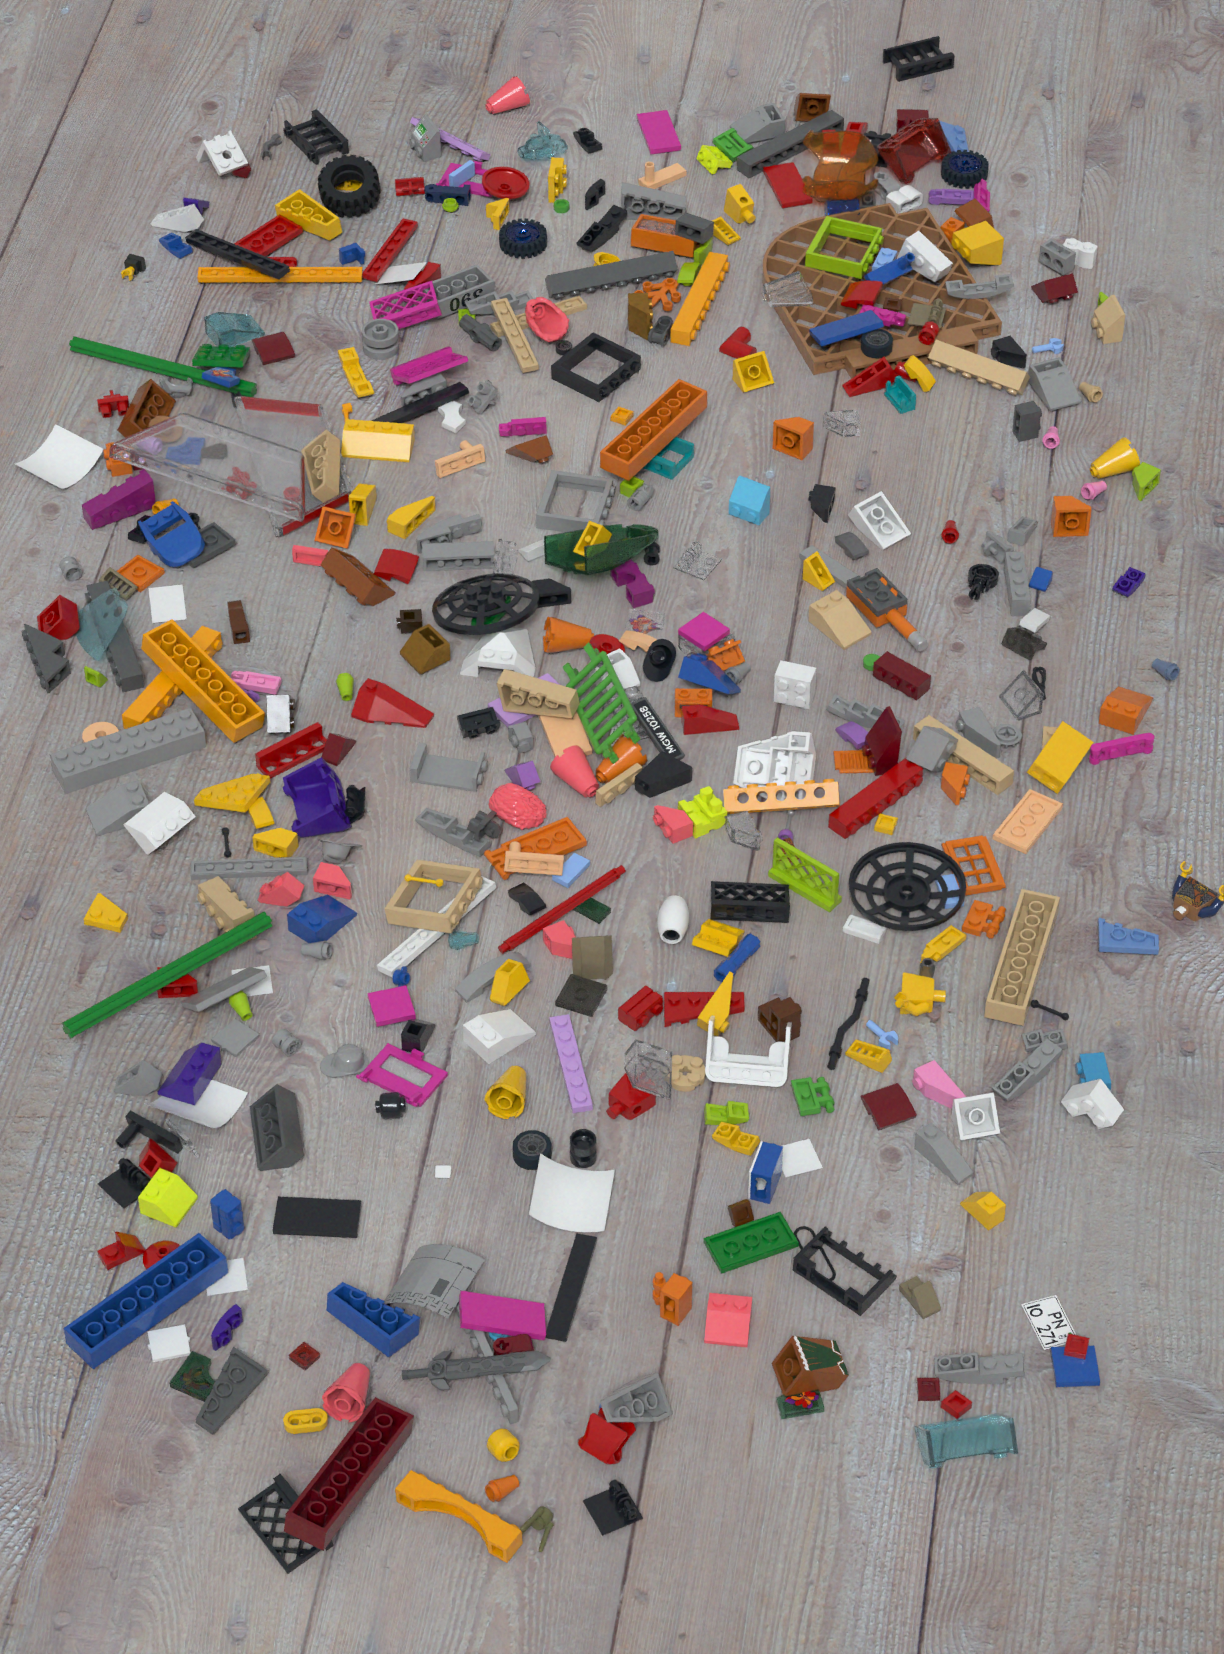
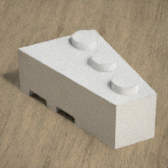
M920 231L905 239L897 257L898 259L905 256L908 252L913 253L915 259L910 264L913 270L934 282L947 275L953 264Z

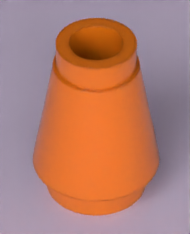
M515 1475L491 1480L485 1486V1493L490 1501L499 1502L519 1487V1480Z

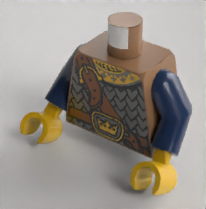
M1183 861L1180 865L1182 873L1178 875L1172 891L1174 917L1178 920L1187 917L1192 921H1198L1201 918L1216 915L1224 904V885L1220 886V894L1192 877L1187 879L1186 876L1193 872V866L1191 864L1188 870H1184L1186 862Z

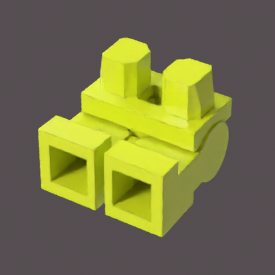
M710 786L700 789V794L695 795L692 801H678L677 809L683 810L693 822V837L695 839L708 834L712 829L721 828L725 824V816H727V811L722 806L723 802L715 797Z

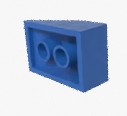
M697 653V655L684 656L678 678L726 694L741 692V689L714 661L707 659V655Z
M325 895L300 903L287 914L288 930L307 943L327 941L356 917L357 912L330 895Z

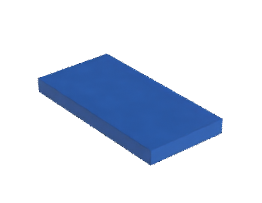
M872 310L811 328L809 332L820 346H825L883 328L884 325L883 321Z

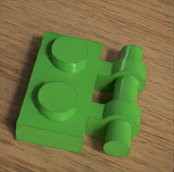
M811 1077L791 1080V1088L800 1116L821 1113V1106L826 1108L828 1113H832L835 1110L833 1106L834 1099L829 1094L830 1087L824 1077H819L817 1083H813ZM819 1092L822 1096L817 1097L816 1093Z

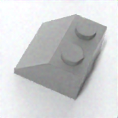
M923 726L906 759L930 771L941 772L948 758L955 751L958 739L942 728Z

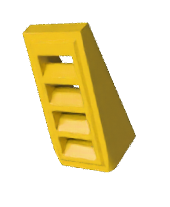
M721 216L712 220L714 222L713 235L725 244L730 245L741 239Z
M857 1039L845 1052L846 1056L881 1073L884 1072L892 1061L889 1049Z

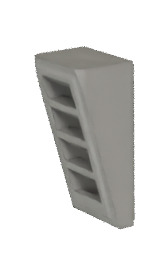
M1022 516L1009 529L1007 541L1023 546L1038 525V521Z

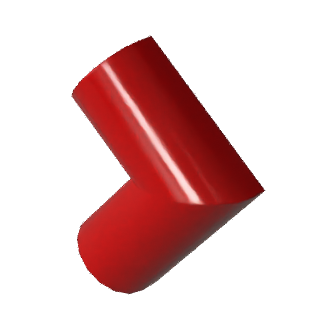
M741 326L720 345L719 352L738 359L757 353V349L747 344L751 340V334L747 328Z

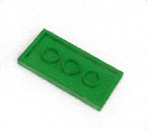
M781 1211L704 1238V1244L721 1274L791 1250L799 1245Z

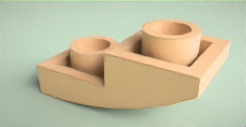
M626 630L619 641L625 647L632 650L639 646L643 651L647 652L650 645L657 639L644 633Z

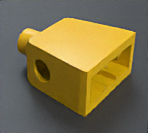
M738 184L728 188L724 212L738 224L745 221L748 223L754 222L756 216L753 214L754 201L744 187Z

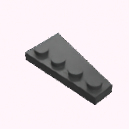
M233 1347L227 1362H225L218 1379H216L211 1393L207 1396L196 1418V1424L214 1435L268 1375V1370Z

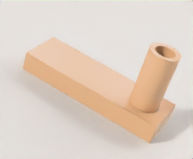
M649 161L645 163V176L638 179V184L642 187L656 189L687 176V170L676 163L654 172V163Z
M467 440L460 443L462 451L435 460L436 475L442 478L485 462L484 446L482 444L472 446Z
M514 841L510 843L509 851L505 853L504 871L562 876L564 855L521 852L520 843Z

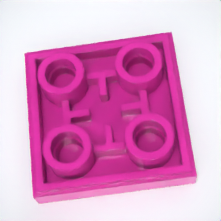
M702 612L679 628L678 634L703 651H706L729 635L730 629L707 613Z
M406 985L367 993L376 1027L416 1019Z

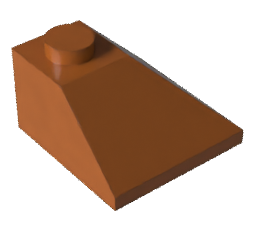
M547 435L505 450L507 454L530 462L539 461V463L548 461V457L553 455Z

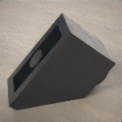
M1011 335L993 340L991 348L993 358L1009 366L1022 369L1026 367L1027 354Z
M815 484L813 491L810 490L808 501H811V509L823 522L828 523L835 502L836 487Z
M550 578L532 581L537 586L540 594L538 608L571 604L570 587Z

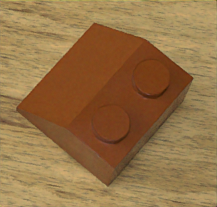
M799 93L796 96L794 105L795 121H810L828 112L831 94Z

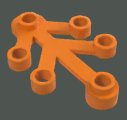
M667 278L662 283L652 284L649 281L643 283V291L648 293V298H652V308L661 299L663 310L671 311L673 309L671 301H681V293L676 291L678 287L677 280L673 278ZM636 290L634 293H644V292H643L642 290ZM667 292L671 294V301L667 298Z

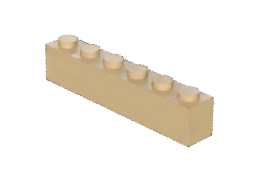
M935 340L928 356L932 365L937 368L942 366L951 373H961L967 379L972 377L981 384H992V387L995 389H1006L1009 394L1014 396L1017 394L1023 395L1030 379L1029 374L1025 371L939 340Z
M928 715L914 725L913 740L915 741L923 726L942 728L957 738L956 749L950 755L947 762L968 766L967 774H970L972 779L995 794L999 795L1013 784V769L954 732V730L948 728L939 720Z

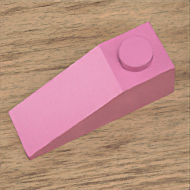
M935 1060L914 1069L913 1085L925 1097L951 1109L953 1099L966 1097Z

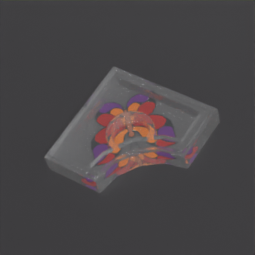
M629 609L625 631L647 634L654 630H663L665 613Z

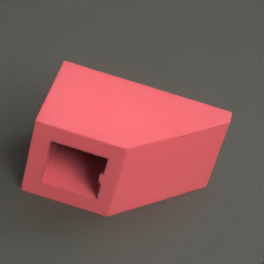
M659 805L654 806L653 821L656 826L659 825L664 836L669 838L673 844L693 836V822L683 810Z
M286 872L281 876H276L273 881L263 884L259 890L260 895L257 901L287 907L300 899L304 885L289 872Z
M563 920L543 928V942L551 954L572 959V938L576 937L572 927H568Z

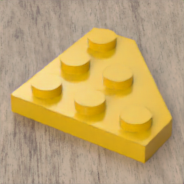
M259 773L250 774L204 788L194 798L195 806L246 813L270 784V776Z

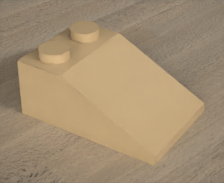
M838 590L809 605L808 621L843 650L872 634L849 599Z

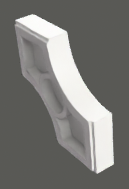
M451 401L438 407V412L444 417L442 422L443 428L457 433L466 424V420L459 414L462 410V404Z

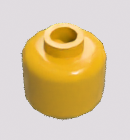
M501 1428L489 1436L487 1448L497 1460L507 1462L517 1456L520 1443L509 1430Z

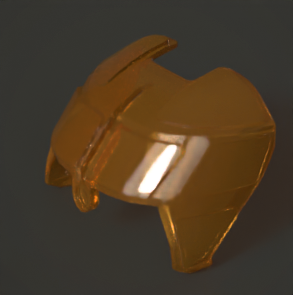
M810 130L805 135L803 144L819 159V163L815 169L813 179L809 176H805L802 179L804 194L816 199L820 203L842 204L843 202L855 201L864 197L877 188L878 179L865 185V172L874 167L878 161L877 152L865 135L846 130L814 132Z

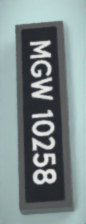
M644 697L631 703L638 722L659 752L663 751L678 760L683 759L685 754L647 698Z

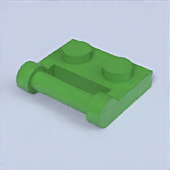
M734 128L713 138L712 142L732 162L736 161L738 156L754 149L751 144L746 143L737 134Z

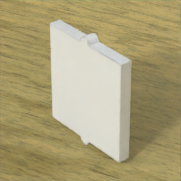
M185 1324L147 1331L150 1343L148 1344V1349L151 1350L153 1362L191 1355L189 1347L190 1337H187Z

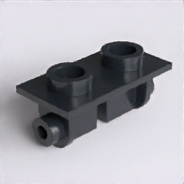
M349 785L346 789V798L348 800H346L345 813L350 817L351 824L357 819H361L365 813L366 787L359 790L355 785Z

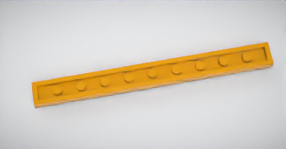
M199 267L197 279L198 282L356 283L362 282L363 268L289 267L290 272L284 275V277L276 279L249 267Z

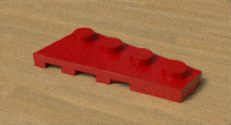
M664 992V1027L671 1026V1023L680 1022L685 1024L689 1023V1020L697 1019L715 992ZM731 992L729 1015L744 1012V992Z

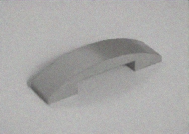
M1012 274L996 275L995 281L963 285L962 280L945 281L948 295L964 299L991 297L1014 287Z
M519 952L504 954L486 962L470 973L455 988V992L468 1003L482 995L483 988L493 983L496 970L507 959L523 963L525 970L531 967V964Z

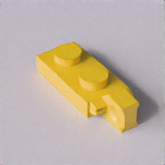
M950 925L926 944V948L921 955L920 964L925 958H930L936 962L943 959L963 943L967 935Z

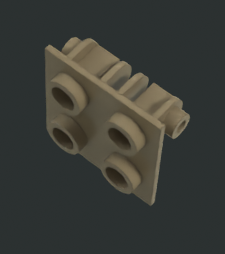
M939 298L935 299L933 306L913 303L908 325L923 327L926 322L931 321L936 323L939 329H941L946 312L942 300Z

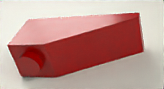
M883 357L842 386L848 396L853 397L886 388L887 381L889 380L893 383L897 375L886 358Z
M700 704L682 706L681 723L684 735L739 730L737 714Z

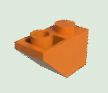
M946 762L942 773L941 789L955 805H959L961 798H965L967 787L965 785H969L970 774H967L968 766Z

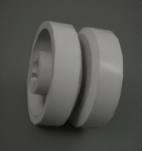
M374 319L364 324L362 327V345L366 356L375 360H386L398 353L399 332L396 323L387 319Z

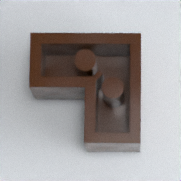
M778 997L758 1006V1021L776 1042H785L788 1022H792L791 1040L800 1037L802 1010L800 1005L795 1003L791 997L782 1001Z

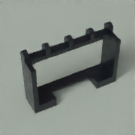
M825 1226L794 1257L792 1270L861 1316L896 1280L897 1275L892 1270H889L886 1274L879 1271L881 1269L879 1263L872 1266L863 1260L864 1253L859 1252L855 1255L846 1249L848 1244L846 1241L843 1240L839 1244L831 1239L832 1232ZM826 1244L879 1281L864 1296L852 1287L844 1290L815 1270L816 1263L811 1261L810 1258Z

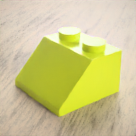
M159 1168L138 1197L140 1213L177 1228L198 1199V1195L178 1175Z

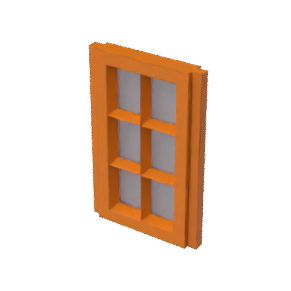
M981 835L950 840L941 844L944 853L949 855L963 871L966 879L965 896L1006 888L986 836Z

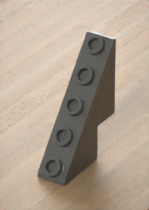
M24 624L25 630L21 631L23 640L27 641L28 653H32L30 657L32 664H36V674L41 676L39 678L41 687L45 688L49 694L71 674L69 660L63 658L65 655L63 641Z

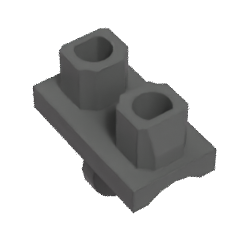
M479 811L475 818L469 821L467 830L475 833L474 840L479 841L485 834L490 838H496L500 835V825L497 822L491 821L496 816V812L491 811L489 814Z

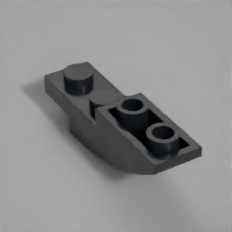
M613 205L598 223L594 222L576 243L577 246L591 251L604 245L619 231V224L628 215L627 210Z

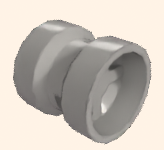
M68 556L60 561L59 566L66 580L75 581L81 577L82 571L74 557Z
M281 1029L274 1035L272 1044L278 1049H282L286 1056H292L299 1050L301 1041L295 1036H291L287 1029Z

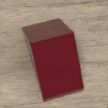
M329 733L321 757L327 763L338 766L356 744V740L340 734Z

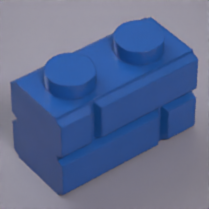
M224 1189L211 1199L210 1204L213 1228L230 1240L236 1235H240L244 1230L241 1200L232 1196L229 1191Z

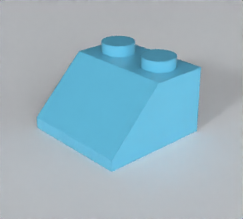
M739 475L729 499V514L760 525L770 513V487Z

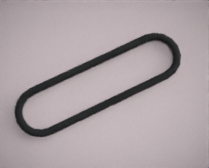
M806 1226L798 1227L794 1231V1235L799 1242L798 1246L801 1250L803 1249V1246L801 1245L797 1237V1232L799 1230H808L811 1232L813 1238L816 1236L814 1231ZM821 1247L820 1251L833 1273L829 1280L833 1281L836 1276L835 1270L824 1249Z

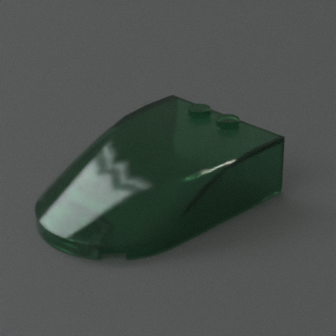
M622 524L604 525L612 533L609 542L584 546L585 557L573 552L585 529L544 536L545 564L561 568L565 572L573 571V574L592 575L606 572L629 561L659 538L658 529L639 524L622 527Z

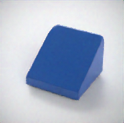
M1036 567L1029 587L1046 592L1052 582L1053 572Z

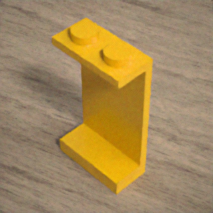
M1062 721L1026 773L1058 794L1094 742Z

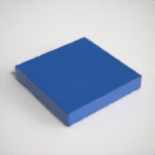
M1088 1346L1086 1359L1064 1355L1065 1347H1051L1050 1352L1056 1387L1100 1386L1095 1346Z

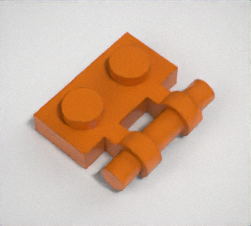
M974 900L962 925V932L979 937L982 932H986L988 938H993L1000 929L999 924L1005 918L1006 908L1000 906L998 910L993 911L992 904Z

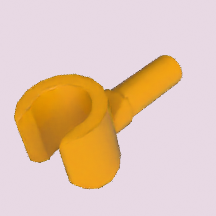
M351 403L342 404V414H344L346 421V419H349L348 413H352Z

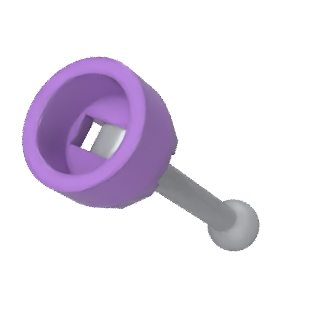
M788 810L786 828L779 832L778 838L788 844H792L793 833L789 828L794 811Z

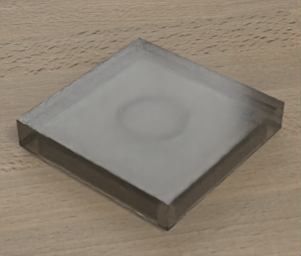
M570 974L555 1001V1006L593 1017L607 991V985Z

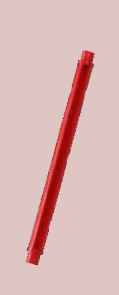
M620 865L596 879L503 941V944L498 946L499 951L502 954L511 951L619 879L626 872L625 868Z

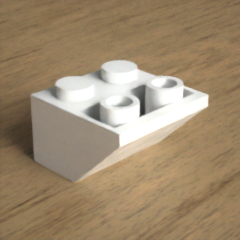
M621 649L607 654L625 692L640 686V680L631 659ZM602 661L589 673V678L603 665ZM608 672L601 676L594 684L597 686L609 675ZM611 682L602 692L605 694L614 686Z

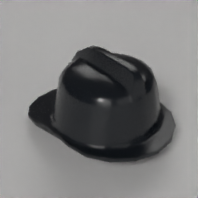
M658 639L650 645L642 666L643 672L649 680L659 682L669 675L676 657V648L672 642L666 639Z

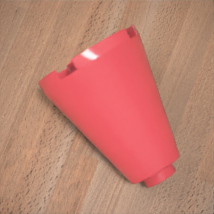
M517 76L508 80L486 100L485 107L487 111L497 114L530 104L529 95H525L524 89L526 88Z
M578 745L564 749V754L561 757L557 755L553 759L550 769L582 796H595L599 784L583 749Z
M354 1363L325 1390L322 1396L323 1408L329 1416L338 1421L346 1419L349 1420L348 1422H354L360 1418L365 1410L370 1379L369 1369L361 1363Z

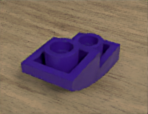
M1129 567L1124 576L1119 577L1112 590L1129 597L1144 581L1146 573Z
M237 1304L233 1305L220 1318L213 1329L211 1339L212 1347L215 1351L230 1342L232 1339L231 1330L236 1329L243 1322L242 1309Z

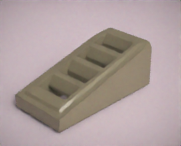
M109 567L101 576L99 582H109L114 577V580L109 583L112 593L127 601L138 587ZM119 580L120 582L114 587V584ZM124 583L125 586L119 591L118 589ZM128 587L131 588L126 595L123 594Z

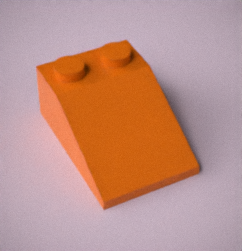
M1118 686L1106 697L1102 704L1099 724L1134 735L1151 705L1153 697Z

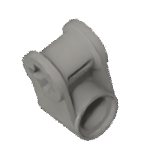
M879 171L874 174V191L884 200H886V196L889 193L899 191V184L889 177L887 173Z

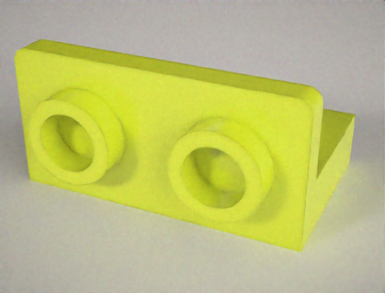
M702 145L696 158L711 174H715L718 168H731L733 164L715 146Z

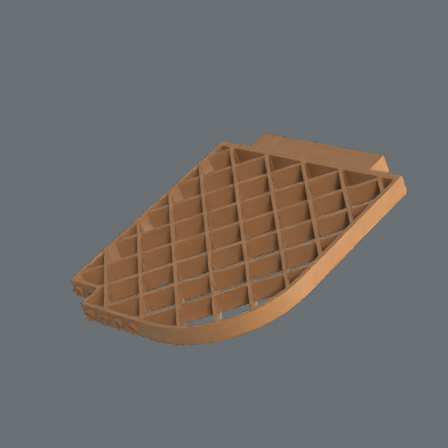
M891 203L828 215L829 217L885 229L882 232L884 237L883 244L879 245V250L874 255L873 263L881 248H889L900 252L905 238L894 236V233L911 236L917 231H920L931 243L936 244V247L953 263L951 271L936 281L941 284L939 287L923 282L924 279H930L912 270L907 274L913 275V279L901 276L883 285L875 303L883 305L885 297L901 299L900 312L911 313L913 303L933 306L935 299H941L943 304L956 307V310L953 311L946 308L943 319L945 325L939 329L935 340L975 354L978 353V341L980 339L1001 335L1002 321L987 298L964 299L947 294L945 281L962 280L963 285L973 284L976 281L928 208L897 214ZM823 216L792 226L773 240L764 255L762 283L769 301L812 374L817 375L845 369L852 379L881 358H870L864 355L861 351V342L849 338L825 345L824 347L829 348L827 352L811 347L813 343L819 344L810 335L809 329L845 318L836 315L837 311L853 316L859 314L863 307L862 304H859L857 309L841 306V302L850 284L858 282L859 278L849 277L846 279L833 275V272L820 271L805 266L806 252L826 217ZM829 235L822 249L836 253L830 255L820 252L819 254L840 259L849 256L862 260L868 246L856 243L859 239L847 237L844 240ZM859 240L871 244V242ZM799 241L805 244H809V246L803 247L797 244H793L792 242ZM778 254L798 261L793 263L774 256ZM869 264L867 273L872 272L871 264ZM767 270L784 275L785 278L781 279L768 275ZM864 273V275H863V277H862V280H866L864 276H865L867 273ZM798 279L812 285L810 287L795 283V280ZM886 287H889L892 289L902 291L903 293L900 295L890 291H886L885 289ZM821 288H828L838 291L836 295L821 291ZM786 295L800 300L796 303L782 297ZM913 295H916L922 298L929 299V302H923L917 299H913L911 297ZM813 303L819 306L826 307L825 311H822L816 308L809 307V304ZM969 311L983 315V318L973 317L965 314V312ZM906 316V322L903 327L890 325L892 328L907 332L905 335L888 331L890 328L888 326L879 328L888 331L893 337L892 352L885 357L893 370L900 361L907 362L912 355L918 358L924 365L932 364L928 356L935 340L931 345L921 343L918 335L922 330V326L908 325V316ZM798 319L814 323V325L809 327L796 322Z

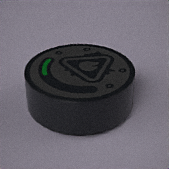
M567 340L558 341L555 345L556 353L559 355H565L572 349V343Z

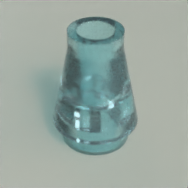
M453 931V933L448 935L449 946L451 949L459 950L473 944H478V933Z

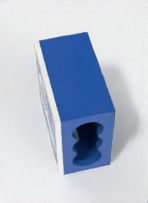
M760 1142L749 1171L748 1199L767 1204L771 1203L782 1174L783 1146Z

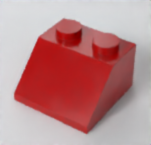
M59 595L37 616L38 630L59 640L69 639L80 628L77 604L62 595Z

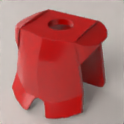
M600 1408L598 1415L596 1413L590 1415L585 1435L578 1439V1445L582 1450L605 1464H617L621 1461L623 1446L636 1431V1427L633 1422L607 1423L603 1409Z

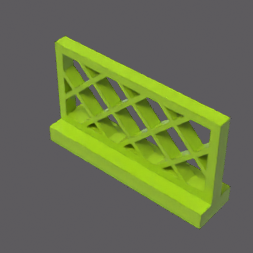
M777 837L774 840L773 867L768 871V877L780 884L789 885L790 890L829 913L842 902V896L838 894V872ZM787 857L790 858V860L792 861V863H793L794 865H791V863L789 862V860L787 859ZM803 866L806 868V870L808 871L809 874H807V873L805 872V870L803 869ZM819 875L821 876V878H822V880L824 881V883H822L821 880L819 879V877H818Z

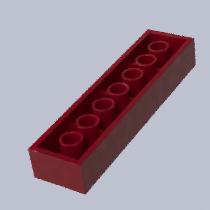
M375 1397L287 1511L284 1532L324 1551L410 1436L414 1415Z

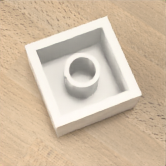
M780 660L774 678V702L810 709L815 696L816 668Z

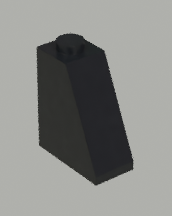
M661 751L635 776V790L651 798L690 783L692 781V766Z

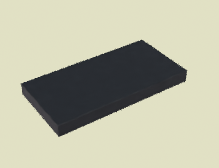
M278 1196L273 1234L357 1238L362 1201Z

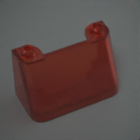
M938 118L917 119L877 146L879 154L899 181L905 184L912 182L915 177L914 172L931 160L942 161L944 156L951 153Z

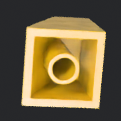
M987 221L953 232V248L969 263L1002 264L1004 238Z

